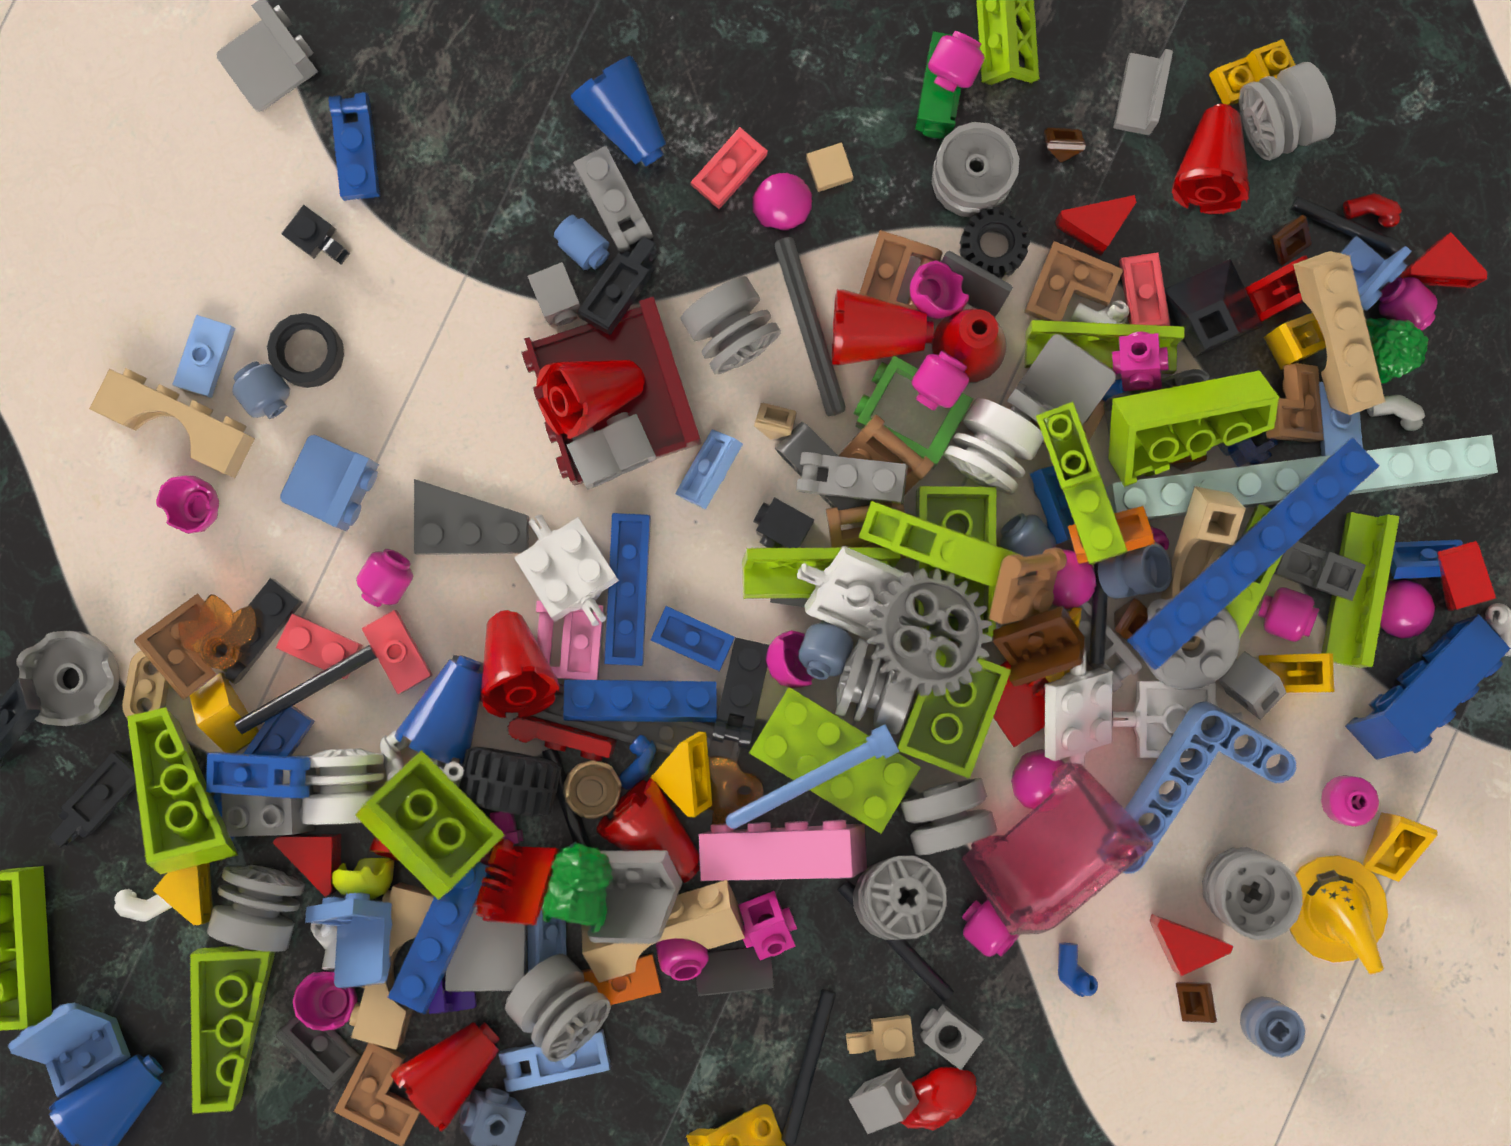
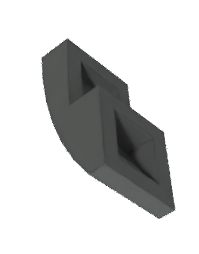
M1297 541L1282 555L1274 574L1352 601L1366 565Z

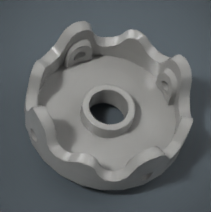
M1157 599L1153 601L1148 607V621L1172 599ZM1224 608L1194 635L1200 637V644L1195 650L1183 651L1181 647L1155 670L1144 660L1154 676L1166 685L1187 690L1205 687L1224 676L1232 667L1240 646L1239 630L1236 621L1228 610Z
M75 631L51 632L46 634V637L36 645L23 650L17 658L16 664L19 667V678L33 679L37 695L40 697L42 711L35 718L40 723L57 726L86 724L104 713L113 702L117 693L119 670L115 657L102 641L92 635ZM69 668H74L79 674V683L73 689H68L63 683V675Z

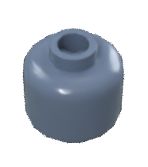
M256 361L246 365L235 374L232 393L251 417L267 416L268 419H272L280 415L287 408L285 401L290 395V388L284 379L275 372L272 365L267 363L260 364Z
M1024 513L1018 514L1010 519L1000 531L1002 534L1000 547L1021 554L1023 557L1039 555L1045 550L1055 548L1056 546L1054 535L1037 515L1025 516Z
M821 621L820 623L813 624L805 633L799 650V661L807 669V673L816 679L825 680L828 677L839 676L842 674L846 660L852 652L853 640L847 630L828 622Z

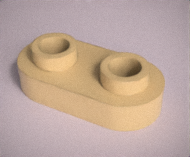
M142 651L137 652L132 657L129 665L122 704L126 717L145 712L142 708V702L146 698L151 701V709L149 711L166 706L169 683L159 671L154 675L149 672V664L151 662Z

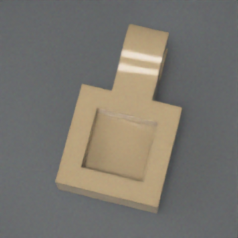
M909 1015L871 1019L872 1031L846 1034L849 1054L874 1050L877 1061L915 1056L911 1018Z

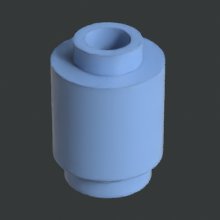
M570 215L557 227L554 233V238L558 240V246L583 270H588L591 267L594 270L599 268L609 256L607 251L609 242L583 218L578 219L575 215Z

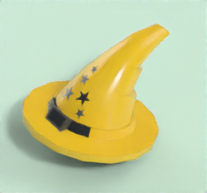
M1339 855L1317 857L1301 866L1295 875L1302 888L1303 905L1297 921L1289 929L1295 941L1314 957L1333 963L1354 961L1359 958L1369 974L1381 972L1384 967L1377 942L1383 936L1388 918L1386 894L1376 876L1368 869H1365L1360 862Z

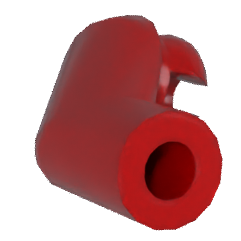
M1375 193L1347 200L1343 203V211L1348 219L1372 213L1379 216V223L1384 227H1394L1401 220L1399 214L1402 212V209L1398 202Z

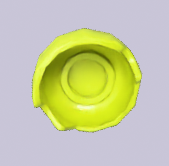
M363 858L358 861L353 871H348L345 863H342L338 870L332 873V884L344 896L349 893L370 894V900H373L386 893L390 888L393 880L394 860L389 858Z

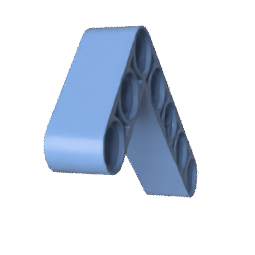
M1199 702L1193 705L1106 837L1104 849L1114 867L1122 873L1131 874L1139 871L1145 865L1219 751L1274 783L1286 782L1294 775L1296 771L1294 756L1275 740L1209 702ZM1210 715H1216L1215 725L1208 730H1201L1203 720ZM1242 735H1248L1247 744L1243 748L1234 749L1235 740ZM1195 748L1194 757L1190 761L1180 762V756L1184 750ZM1275 754H1280L1279 763L1275 767L1266 768L1268 759ZM1174 781V787L1169 793L1159 794V788L1164 782ZM1143 814H1154L1149 824L1145 826L1138 825L1139 818ZM1125 845L1133 846L1132 852L1128 856H1117L1118 850Z

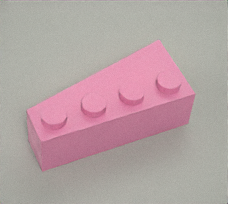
M846 820L823 821V826H808V821L785 822V827L771 828L770 822L748 823V829L734 830L728 827L726 823L712 824L711 831L699 834L701 881L852 878L867 869L865 824H846Z

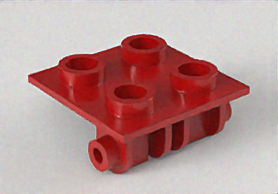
M1008 661L999 665L1011 670V665ZM1009 674L993 718L1014 748L1045 727V684L1049 683L1045 677L1034 682L1014 686L1010 681Z
M500 839L498 844L492 847V853L488 864L497 868L486 867L485 872L495 877V879H482L481 883L485 886H481L474 904L477 907L476 915L483 917L482 920L487 922L536 925L542 910L549 880L553 873L551 866L556 859L559 849L513 846L514 843L512 841Z

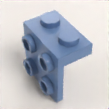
M311 435L307 438L281 492V501L347 532L350 525L352 526L361 512L360 504L366 491H369L376 481L378 474L376 470L379 464L317 435Z
M349 893L346 894V899L328 897L323 898L320 905L306 907L305 923L337 926L334 984L337 988L382 984L387 981L390 968L389 948L390 931L392 929V903L370 901V894Z
M67 1003L59 1006L53 1011L51 1016L37 1025L23 1030L19 1037L8 1045L11 1054L46 1065L57 1098L68 1095L131 1057L117 1018L77 1003Z

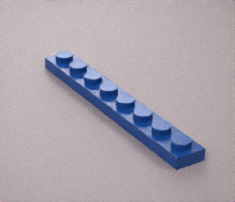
M1354 438L1346 441L1127 641L1153 670L1158 669L1373 473L1379 465Z

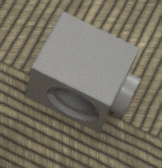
M563 262L528 276L544 318L549 325L556 323L557 326H562L577 319L576 314L581 304Z
M1245 651L1238 659H1235L1232 667L1219 679L1226 694L1260 720L1287 693L1280 677Z
M944 1004L938 1010L932 1008L920 1025L923 1029L920 1034L923 1042L960 1070H962L984 1040L980 1031ZM948 1025L957 1027L958 1036L954 1041L945 1043L939 1040V1032L943 1027Z
M900 1068L864 1082L849 1099L867 1134L905 1120L919 1103L912 1084L905 1078Z

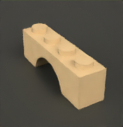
M1328 251L1293 264L1302 300L1316 317L1325 340L1327 364L1321 375L1330 408L1352 415L1384 403L1385 398L1350 255Z
M109 368L89 408L90 410L135 431L152 419L175 417L183 424L189 435L191 444L190 458L223 474L236 478L255 438L244 433L246 425L227 416L222 423L210 417L213 412L212 409L192 400L190 406H187L177 401L180 396L179 393L159 384L155 391L144 385L147 380L146 377L125 368L123 374Z
M1194 487L1171 562L1172 579L1169 587L1162 591L1160 599L1174 598L1210 566L1226 547L1235 544L1246 508L1232 493ZM1193 636L1182 648L1195 650L1200 644V637Z
M724 880L677 895L659 941L682 938L698 942L707 949H712L744 939L743 919L739 904L728 881ZM581 924L582 953L599 983L635 972L636 962L640 954L652 945L593 943L588 936V930L591 925Z
M400 882L392 886V890H388L384 894L382 902L392 903L388 978L382 984L360 986L365 989L361 1003L357 1002L351 1013L349 1024L354 1026L351 1038L397 1050L404 1043L413 1009L387 997L395 982L394 963L398 951L406 941L416 937L435 897L428 889Z

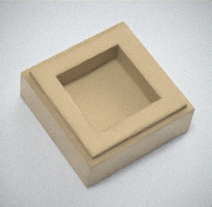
M842 143L806 155L818 192L853 181V174Z

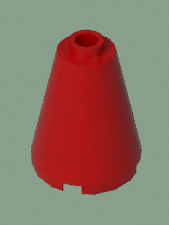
M1217 104L1204 111L1173 182L1172 194L1174 199L1187 209H1189V203L1201 206L1200 213L1224 214L1241 208V202L1243 200L1247 202L1249 199L1250 186L1241 115L1228 104Z
M836 289L832 330L834 342L832 343V365L840 366L922 352L925 349V344H932L934 322L927 321V314L848 290Z
M963 309L952 316L945 317L938 324L933 334L932 354L939 355L941 351H944L967 366L965 373L969 377V383H977L989 378L1002 364L1006 353V339L1001 326L991 313L980 309Z
M631 360L553 362L545 365L537 377V387L542 386L544 396L538 399L539 407L545 421L553 432L558 435L565 433L568 435L566 438L571 439L580 436L638 397L643 391L645 376L642 369Z
M509 610L500 611L488 620L486 626L481 689L483 706L488 713L499 718H507L506 713L518 712L519 718L542 712L556 700L555 692L556 690L559 691L557 677L523 616Z
M649 777L648 782L642 780L632 789L628 790L614 807L613 817L609 819L606 815L603 816L596 827V832L602 838L623 851H667L683 883L693 878L700 869V866L697 864L700 860L699 852L663 791L651 777Z
M472 1022L395 1068L390 1075L399 1088L404 1086L407 1089L406 1093L409 1100L442 1132L453 1120L499 1052L495 1044L500 1038L485 1022L480 1027L475 1022Z

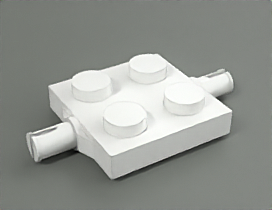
M543 515L535 516L542 529L539 528L533 518L529 521V525L539 540L532 547L514 557L554 622L572 611L583 609L591 625H599L593 611L601 622L606 619V616L595 600L598 599L604 590L619 580L579 517L560 529L551 531Z
M843 546L832 564L825 571H820L803 563L801 565L802 568L798 570L797 578L816 585L815 590L804 605L806 614L870 639L876 635V631L866 627L867 623L878 620V617L870 612V608L876 605L883 606L878 600L877 595L883 591L889 592L887 587L889 582L896 580L900 583V576L905 574V572ZM902 617L899 618V621L911 625L904 621Z
M1084 650L1082 665L1070 669V672L1060 680L1045 684V757L1054 761L1069 757V775L1072 777L1085 776V755L1087 752L1112 743L1113 671L1102 667L1086 671V650Z
M1136 681V705L1133 712L1112 711V718H1125V720H1112V727H1133L1137 736V757L1158 758L1193 705L1199 702H1209L1218 706L1216 703V682L1202 688L1187 690L1171 687L1161 681ZM1241 712L1229 713L1238 719H1243ZM1216 715L1206 717L1201 724V730L1212 728L1216 722ZM1195 748L1184 750L1180 758H1193Z

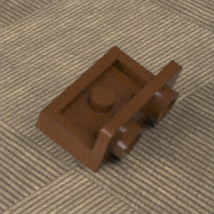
M1063 606L993 630L992 641L1011 665L1010 681L1014 686L1034 682L1040 678L1070 670L1083 664L1085 636Z

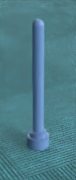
M883 724L871 731L873 735L866 738L868 742L730 813L726 818V824L730 828H738L873 756H876L877 759L882 756L888 758L900 751L886 724Z

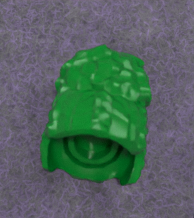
M1365 318L1381 384L1387 383L1394 377L1401 378L1402 375L1408 374L1424 364L1428 337L1424 336L1422 330L1415 327L1410 320Z
M574 843L572 848H562L563 852L556 855V859L551 866L553 876L549 881V889L543 900V921L550 922L552 918L562 919L567 922L592 925L591 932H598L600 927L603 926L608 908L605 900L607 893L605 889L610 884V881H612V867L609 864L608 856L601 853L599 849H589L583 844Z

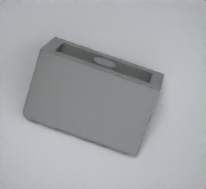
M1165 49L1160 58L1135 53L1129 54L1116 111L1114 129L1148 136L1151 134L1160 119L1173 50Z

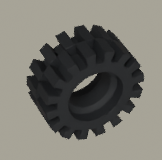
M993 207L989 212H987V209H983L979 212V215H973L965 226L959 243L961 244L959 250L960 257L963 256L964 259L1000 279L1004 275L1010 276L1020 267L1028 253L1027 248L1030 244V237L1026 235L1028 228L1026 225L1022 227L1020 224L1022 218L1019 215L1015 218L1010 215L1012 211L1009 209H1005V212H999V207ZM989 231L1002 233L1008 240L1007 252L1000 257L986 255L980 246L981 237Z

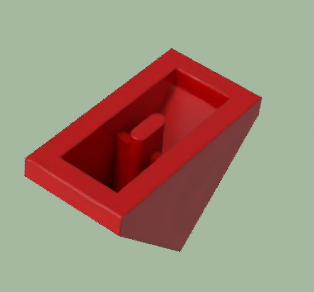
M1135 195L1062 210L1055 220L1056 227L1097 254L1102 255L1136 204Z
M1450 232L1432 245L1398 277H1415L1424 285L1473 288L1487 280V271Z
M1306 255L1245 288L1261 322L1304 303L1293 264L1307 260Z
M1477 541L1437 552L1448 611L1496 599Z
M341 834L282 835L272 842L325 898L337 892L332 884V873L338 870L341 865Z
M1151 915L1149 921L1172 970L1180 976L1186 975L1232 952L1233 945L1224 940L1157 915Z

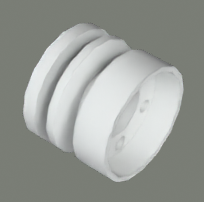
M977 398L963 420L965 426L975 434L974 437L963 433H956L953 441L960 448L949 446L943 456L961 474L983 487H996L997 491L1011 495L1018 486L1012 477L1022 478L1025 474L1024 468L1014 460V457L1032 460L1044 441L1042 432L1034 424L1010 409L992 401Z
M362 749L323 750L320 753L306 756L311 758L310 767H320V775L306 776V784L320 785V793L309 795L308 798H302L303 824L361 823L355 814L376 793L374 791H367V783L385 778L383 772H367V765L383 764L384 753H373Z

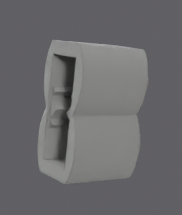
M624 412L615 415L606 421L608 426L604 429L594 432L593 428H590L580 436L572 438L573 442L567 445L587 490L656 460L655 453L637 414L628 416V413Z

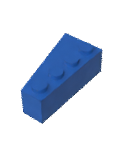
M1479 614L1461 620L1422 654L1427 660L1426 662L1422 660L1415 663L1396 678L1401 685L1391 688L1383 695L1379 694L1368 704L1373 709L1368 716L1359 719L1354 717L1345 727L1376 760L1410 751L1418 753L1431 743L1433 738L1430 735L1437 727H1443L1455 717L1456 712L1454 709L1459 703L1469 700L1479 691L1480 687L1477 684L1484 677L1486 678L1494 674L1503 665L1500 659L1511 648Z

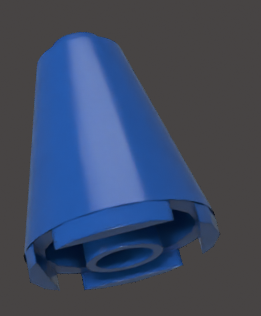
M625 57L603 70V74L594 80L592 78L589 79L571 95L574 104L635 165L643 162L645 167H647L664 155L661 148L666 145L639 67L633 57Z
M460 655L458 660L449 659L397 729L394 736L396 740L401 742L403 736L412 740L409 748L414 751L420 752L422 750L428 757L447 764L451 763L453 757L458 758L459 764L463 767L466 750L471 748L481 698L483 672L479 670L481 663L463 655Z
M136 1054L54 1102L49 1107L52 1110L49 1115L58 1130L72 1146L76 1143L81 1146H118L162 1085L163 1079L160 1074L164 1072V1069L150 1054L145 1058Z

